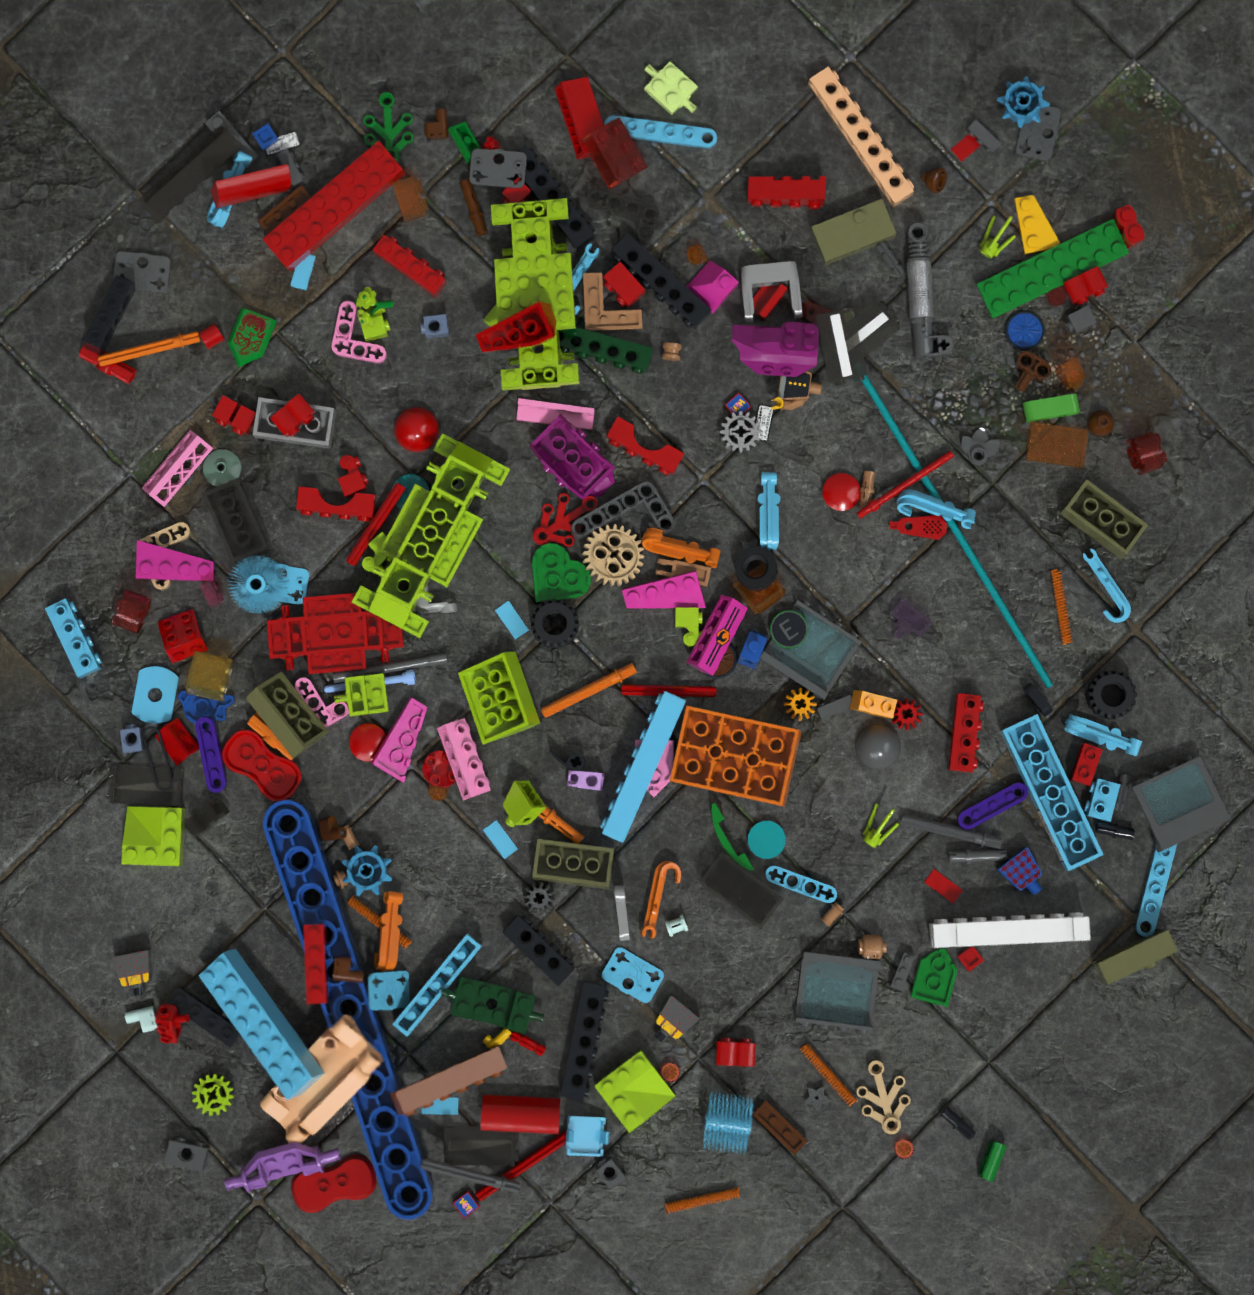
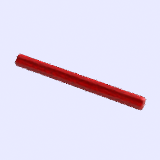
M567 1130L499 1177L503 1175L506 1179L513 1180L566 1144ZM485 1185L476 1191L475 1195L479 1201H482L496 1192L498 1188Z

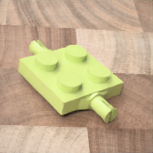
M669 62L659 71L650 64L645 68V71L652 76V80L644 90L671 115L683 106L691 113L697 109V106L689 99L698 86L673 63Z

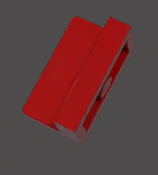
M783 284L761 287L753 297L754 315L765 321L785 295L788 288Z
M178 718L166 724L160 730L165 751L177 766L200 750L199 745ZM156 734L155 737L159 741L158 734Z

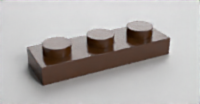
M300 185L259 219L258 223L269 234L306 203L311 196Z
M766 1100L752 1113L794 1155L808 1142Z

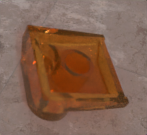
M761 562L759 566L748 574L755 578L762 576L766 570L765 564ZM777 579L770 587L768 586L765 590L759 591L748 590L739 581L732 583L754 614L764 612L778 602L786 593Z

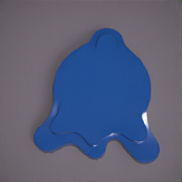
M205 687L189 691L183 690L178 695L186 718L194 724L203 716H209L214 721L226 720V708L235 702L233 695H219ZM205 722L204 727L209 729V724Z

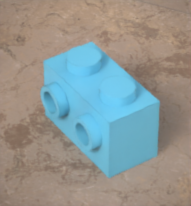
M1099 778L1095 779L1094 782L1092 781L1089 787V792L1091 793L1090 800H1086L1084 806L1085 816L1111 822L1120 784Z

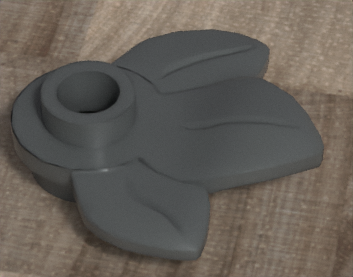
M983 428L978 429L972 438L963 436L961 441L962 449L968 454L969 461L977 466L984 464L988 457L994 456L1000 445V441L997 439L989 440ZM975 453H979L981 459H976L974 457Z

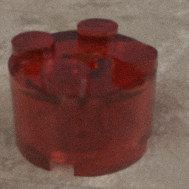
M1148 432L1127 440L1126 444L1130 443V448L1127 449L1128 458L1134 470L1138 469V475L1161 469L1164 463L1167 462V455L1161 449V438L1158 433Z
M125 589L122 600L119 599L115 610L118 613L115 614L112 625L138 634L145 623L144 618L149 613L152 600L144 595Z

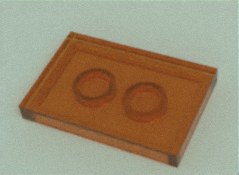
M1031 422L1026 461L1084 468L1089 430Z

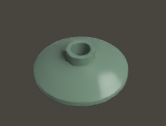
M224 449L216 450L206 457L203 464V473L207 481L212 485L228 487L234 484L240 477L241 463L233 452ZM220 464H223L225 466L224 470L222 471L218 470V466Z

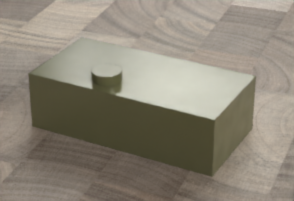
M883 199L811 226L810 230L824 266L874 247L883 241L892 240L897 234Z
M1087 479L1080 485L1060 512L1063 517L1120 559L1128 554L1148 526V524Z
M282 671L257 686L246 697L292 758H295L319 742L329 732Z
M537 839L532 879L609 890L614 849Z
M1159 929L1152 935L1134 941L1092 963L1101 982L1109 985L1144 967L1150 969L1156 966L1157 961L1177 952L1178 949L1169 931Z

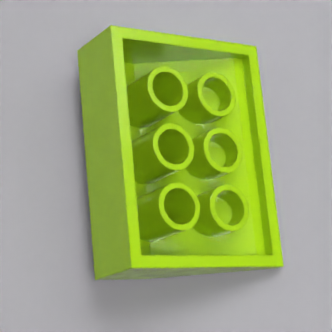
M503 652L458 673L483 745L541 724L516 652Z

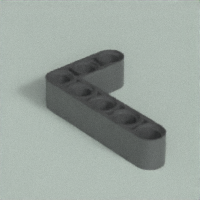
M643 482L574 521L571 527V534L577 539H582L641 505L644 507L655 528L663 530L662 534L671 532L674 527V519L654 485L650 482ZM647 487L650 489L651 494L644 496L641 493V489ZM632 497L634 504L627 505L624 498ZM652 504H658L660 506V511L653 512L650 506ZM615 506L618 509V513L615 515L610 514L608 507ZM598 515L601 518V523L594 524L591 517ZM667 520L670 523V528H662L660 522ZM575 526H584L585 532L577 533Z

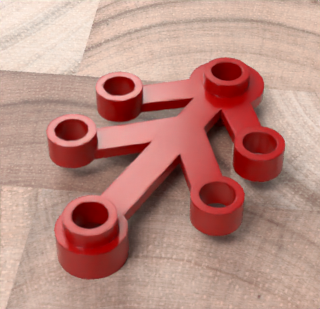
M566 493L560 494L558 496L559 505L556 520L549 527V518L554 509L551 504L543 505L541 525L533 532L535 543L545 545L551 541L564 544L566 547H572L575 542L572 536L567 535L563 537L553 533L557 530L571 532L572 524H569L571 521L586 511L591 512L597 509L598 502L593 496L586 497L583 500V505L564 516L566 505L570 499ZM562 496L567 497V501L564 503L560 501ZM592 501L594 503V506L592 508H588L586 505L587 502ZM546 506L551 507L550 513L544 511ZM576 525L575 531L581 533V529L584 526ZM542 532L545 533L546 538L540 539L539 534ZM567 538L572 539V543L570 545H567L565 543V540Z

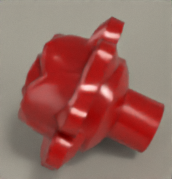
M488 136L481 149L495 150L500 149L501 145L493 136Z

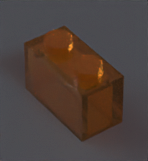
M413 176L392 183L405 223L427 216L425 210H428L426 200H421L419 194L423 192L420 181H415Z

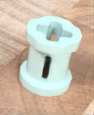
M682 914L674 920L664 921L670 937L680 931H688Z

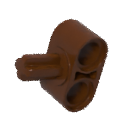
M1022 352L1016 359V367L1023 373L1015 384V388L1020 392H1025L1032 379L1044 381L1051 373V366L1031 352ZM1022 357L1029 359L1030 364L1028 366L1021 363ZM1043 367L1046 370V375H1039L1037 368Z

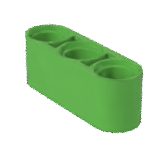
M1077 394L1023 403L1026 422L1080 413Z

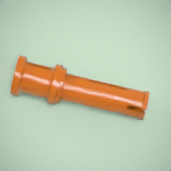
M546 806V809L539 815L543 823L552 825L573 843L579 844L585 836L556 815L555 809H550Z

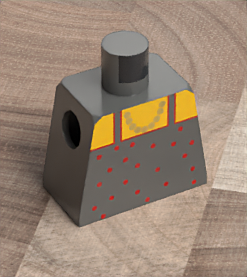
M151 949L112 957L122 987L131 985L133 996L145 994L143 983L152 981Z
M671 994L655 1021L661 1028L654 1036L662 1043L669 1035L677 1040L697 1023L700 1018Z

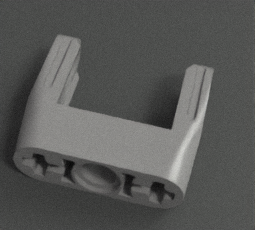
M788 261L741 267L745 323L753 322L752 288L789 284L792 313L795 318H802L800 284L796 262Z

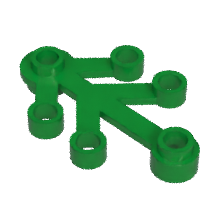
M385 92L379 97L380 105L384 108L385 129L371 115L365 116L363 122L366 127L372 128L385 140L386 150L393 155V158L398 163L399 153L407 144H411L414 141V137L411 132H405L402 135V139L394 147L393 140L405 126L412 124L413 118L411 114L404 113L401 120L392 129L391 108L395 104V99L391 93ZM390 99L391 102L390 104L386 105L384 104V100ZM405 117L411 118L409 122H404ZM370 118L373 120V122L371 124H367L366 120ZM367 134L364 138L367 146H373L377 142L373 134ZM410 135L411 140L406 141L404 139L405 136ZM369 137L374 139L372 143L367 142Z

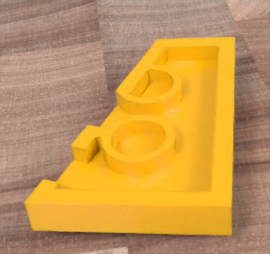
M1034 195L1014 199L1024 255L1044 252L1061 244Z

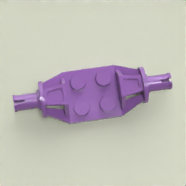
M297 1142L260 1151L255 1154L246 1166H241V1175L225 1178V1186L227 1191L244 1186L246 1191L250 1193L253 1189L267 1187V1181L279 1179L299 1172H303L304 1176L318 1171L323 1173L324 1164L341 1160L340 1152L336 1148L321 1153L318 1146L312 1148ZM303 1155L312 1156L315 1159H304ZM258 1167L259 1173L250 1177L249 1174Z

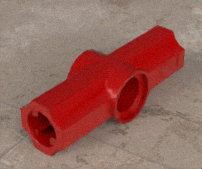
M84 345L81 348L79 357L95 365L100 371L109 376L112 375L128 385L134 380L137 370L123 362L100 366L98 362L99 354L85 349Z

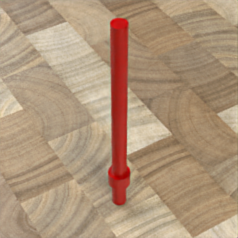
M948 451L876 500L872 499L867 503V506L856 512L857 517L861 519L870 512L874 513L880 509L882 504L954 457L953 453Z

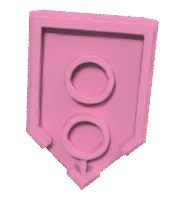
M635 740V748L636 746L640 747L642 740ZM674 740L668 741L647 788V791L653 797L670 782L674 759Z

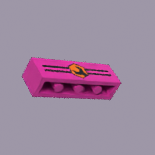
M721 595L687 663L702 673L713 676L748 608L734 598Z

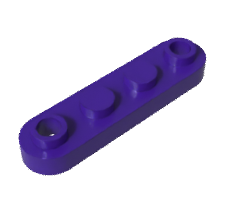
M203 716L197 720L195 729L207 787L210 791L217 793L225 789L227 778L216 723L213 718ZM205 722L209 724V729L204 727ZM215 779L220 780V785L215 783Z
M1014 783L962 811L957 818L959 826L963 829H972L1024 801L1028 796L1027 787L1022 783ZM1015 789H1019L1021 791V794L1019 796H1016L1014 794ZM965 816L970 817L968 824L964 822Z

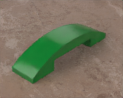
M713 803L711 805L712 823L722 847L740 866L748 871L754 870L745 853L739 856L736 855L718 824L724 820V817L716 803Z

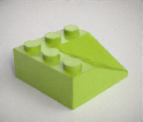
M127 806L121 864L183 866L185 808Z
M641 1049L594 1085L629 1133L675 1097V1094Z

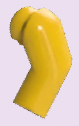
M503 1028L494 1039L491 1035H487L483 1039V1043L487 1048H494L503 1044L511 1035V1032Z

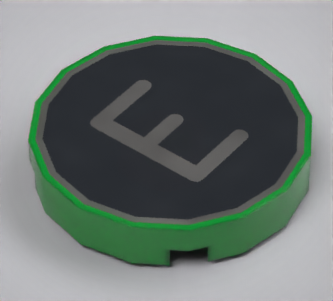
M795 611L778 613L770 625L772 640L778 646L787 649L800 646L808 634V625L805 618Z

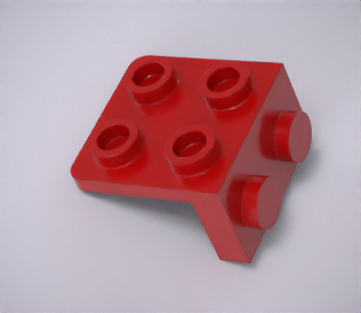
M190 609L158 622L165 652L172 663L208 650L207 644L200 633L194 610Z

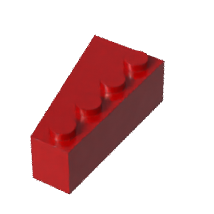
M773 176L749 177L747 203L754 207L770 204V207L779 208L781 205H789V208L795 209L800 208V206H808V209H819V207H823L825 201L826 176H819V180H813L810 176H802L798 180H794L791 176H783L779 180H775Z

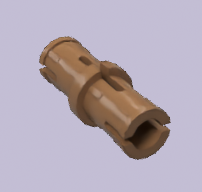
M864 471L862 488L859 491L861 492L859 510L867 506V503L872 500V494L875 493L873 489L875 472Z

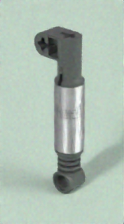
M917 222L912 224L907 232L908 249H911L909 250L911 255H909L906 263L910 322L913 324L915 358L944 357L951 352L953 341L946 335L933 336L932 333L934 305L932 300L931 260L928 254H926L928 250L925 249L927 248V244H925L927 243V228L924 224ZM917 229L921 231L922 236L916 238L913 236L912 231ZM933 340H936V346L943 342L947 347L942 350V347H938L936 353H933Z

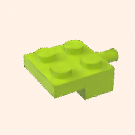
M384 673L345 678V694L334 695V699H337L334 700L335 703L347 702L350 717L389 712Z

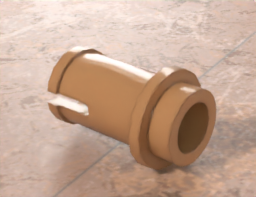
M349 825L344 826L347 830V836L343 840L348 850H351L360 844L351 830L353 828L349 827Z
M837 902L831 904L832 907L821 917V920L829 927L840 914L843 915L845 910Z

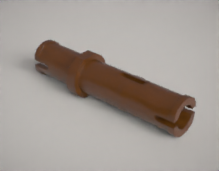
M470 179L462 180L459 184L470 213L469 219L473 222L476 236H483L488 233L483 220L484 214L480 211Z

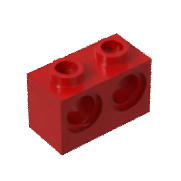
M1082 743L1069 780L1084 786H1091L1103 749Z

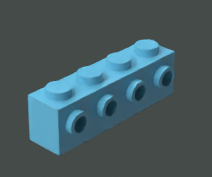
M65 598L45 608L77 677L83 678L102 669L100 665L102 660L99 654L94 653L92 649L94 643L89 635L86 636L83 630L86 628L81 618L78 619L75 613L78 611L75 603Z

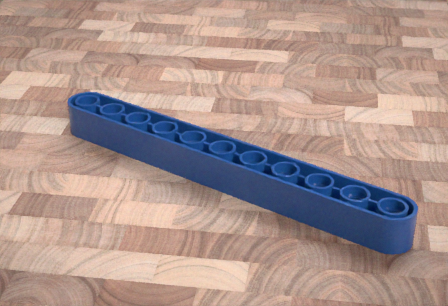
M282 800L274 803L266 811L263 819V829L304 954V925L326 924L332 930V938L329 942H326L325 954L329 1002L321 1003L328 1028H331L345 1015L341 1010L343 1001H354L357 1010L350 1017L355 1021L364 1038L383 1058V1061L371 1072V1074H376L380 1077V1088L371 1090L365 1083L351 1098L388 1209L398 1218L406 1220L415 1219L427 1211L434 1198V1185L429 1170L420 1168L421 1160L425 1157L411 1115L407 1117L405 1114L398 1115L390 1095L391 1092L402 1087L377 1011L369 1008V990L365 974L363 983L333 980L329 974L331 964L335 963V961H332V958L340 956L352 957L351 970L363 971L312 813L300 802ZM287 815L293 816L296 820V827L291 832H286L281 827V821ZM298 852H303L308 857V864L303 869L295 867L293 863V857ZM309 889H316L320 893V901L315 906L309 905L305 900V894ZM387 1111L392 1114L393 1124L391 1126L383 1127L378 1123L377 1117L380 1112ZM395 1148L403 1150L406 1156L405 1161L402 1164L393 1163L390 1160L391 1150ZM406 1186H413L418 1192L417 1199L414 1201L405 1200L402 1196V1189Z

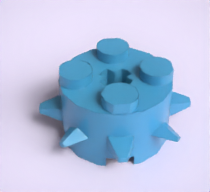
M1026 76L1022 82L1018 81L1014 84L1007 82L1008 90L1006 95L997 98V101L1005 107V113L1002 118H1010L1018 124L1019 128L1032 121L1039 123L1041 109L1050 105V103L1042 99V91L1045 86H1036L1034 83L1029 82V78ZM1022 100L1024 102L1026 100L1027 104L1022 105L1020 104V101Z
M376 845L370 851L365 852L356 846L355 856L351 860H342V864L348 868L347 876L343 879V883H352V885L356 886L357 896H360L364 890L370 889L376 895H379V886L384 881H392L393 879L387 874V865L392 860L391 858L383 859L378 855V846ZM365 865L371 867L372 871H370L369 876L367 874H363V871L365 870Z

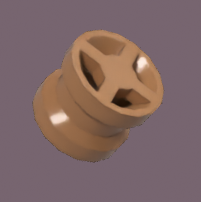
M669 342L663 343L664 353L661 359L680 361L679 351L682 349V345Z

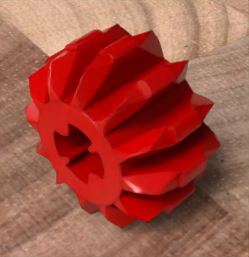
M908 698L904 699V705L900 700L897 701L899 708L896 706L895 711L897 712L894 713L897 719L893 720L892 723L895 724L899 721L898 729H901L903 724H905V731L909 730V724L915 729L916 724L914 721L917 723L922 722L921 719L917 718V716H923V712L916 711L921 708V705L914 707L916 700L913 699L910 705ZM909 710L911 712L909 713L911 714V718L908 717L904 719L902 717L904 716L902 715V711Z

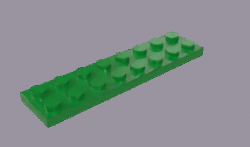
M1111 219L981 281L976 286L991 319L1062 286L1064 282L1097 266L1100 268L1129 254V251L1115 220Z

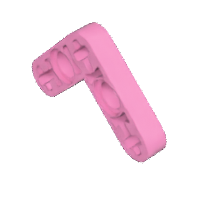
M351 301L343 302L339 307L333 336V352L338 356L372 363L384 362L387 353L382 346L352 340L357 308ZM348 305L353 310L348 315V318L352 319L351 322L346 319L341 320V317H346V312L343 309L347 308ZM341 324H348L350 326L348 333L343 334L339 331ZM340 342H343L345 347L350 348L351 354H348L349 351L347 349H342L341 352H338L336 345H340ZM356 346L364 347L365 352L363 355L357 356L354 354ZM368 347H371V352H377V350H380L383 356H379V358L376 359L375 355L369 354V358H366L368 355Z
M300 678L296 681L295 689L307 704L312 697H316L319 700V705L316 708H311L313 712L318 711L323 706L324 710L321 713L323 716H328L326 719L327 723H323L325 727H329L349 715L348 705L345 702H334L326 707L309 679ZM302 681L309 684L307 686L309 692L314 691V694L308 695L305 699L303 696L307 695L303 689L299 690ZM337 704L345 706V712L342 715H337L334 711ZM316 713L315 715H316V716L319 718V720H320L321 718H320L319 714Z

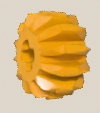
M802 688L798 689V695L794 690H791L793 698L786 695L785 698L791 702L784 703V706H790V709H787L785 712L788 714L793 711L792 719L795 718L796 714H798L799 721L802 720V714L808 719L809 714L807 711L814 714L815 711L810 706H816L817 703H810V700L814 699L815 696L812 695L808 698L809 690H806L804 695L802 694ZM803 700L805 708L797 709L795 701Z

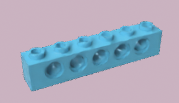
M466 934L392 1025L408 1037L439 1000L443 992L442 989H448L483 945L470 934Z

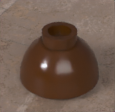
M937 167L923 173L922 182L925 183L928 190L935 194L943 190L947 180V173L944 168Z
M1105 410L1095 411L1088 418V428L1096 436H1106L1114 428V418Z

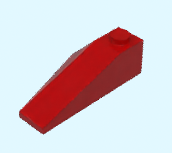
M539 301L476 334L482 352L536 346L555 337L557 321L551 305Z

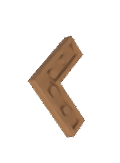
M583 273L585 330L642 329V309L604 311L602 273Z

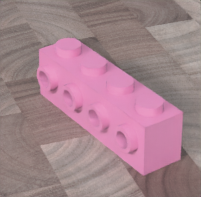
M465 718L437 728L463 801L490 791L489 780L485 776L483 763L478 757L477 747L472 740L470 727L466 723Z

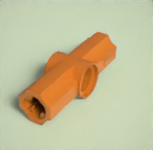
M256 712L247 724L260 734L262 739L271 747L278 749L285 757L293 760L294 758H292Z

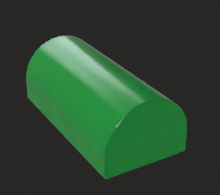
M466 121L451 126L448 132L464 160L469 164L471 163L473 150L481 149Z
M992 1139L989 1141L977 1173L979 1177L994 1182L1007 1145Z

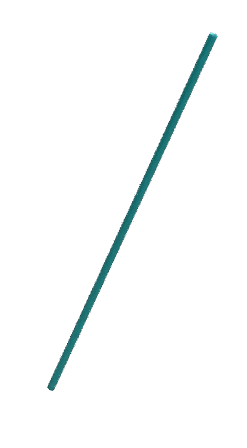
M850 350L848 357L851 365L915 471H920L923 467L852 350ZM926 475L921 478L930 496L942 500L929 477ZM955 520L946 521L1046 688L1051 687L1054 684Z

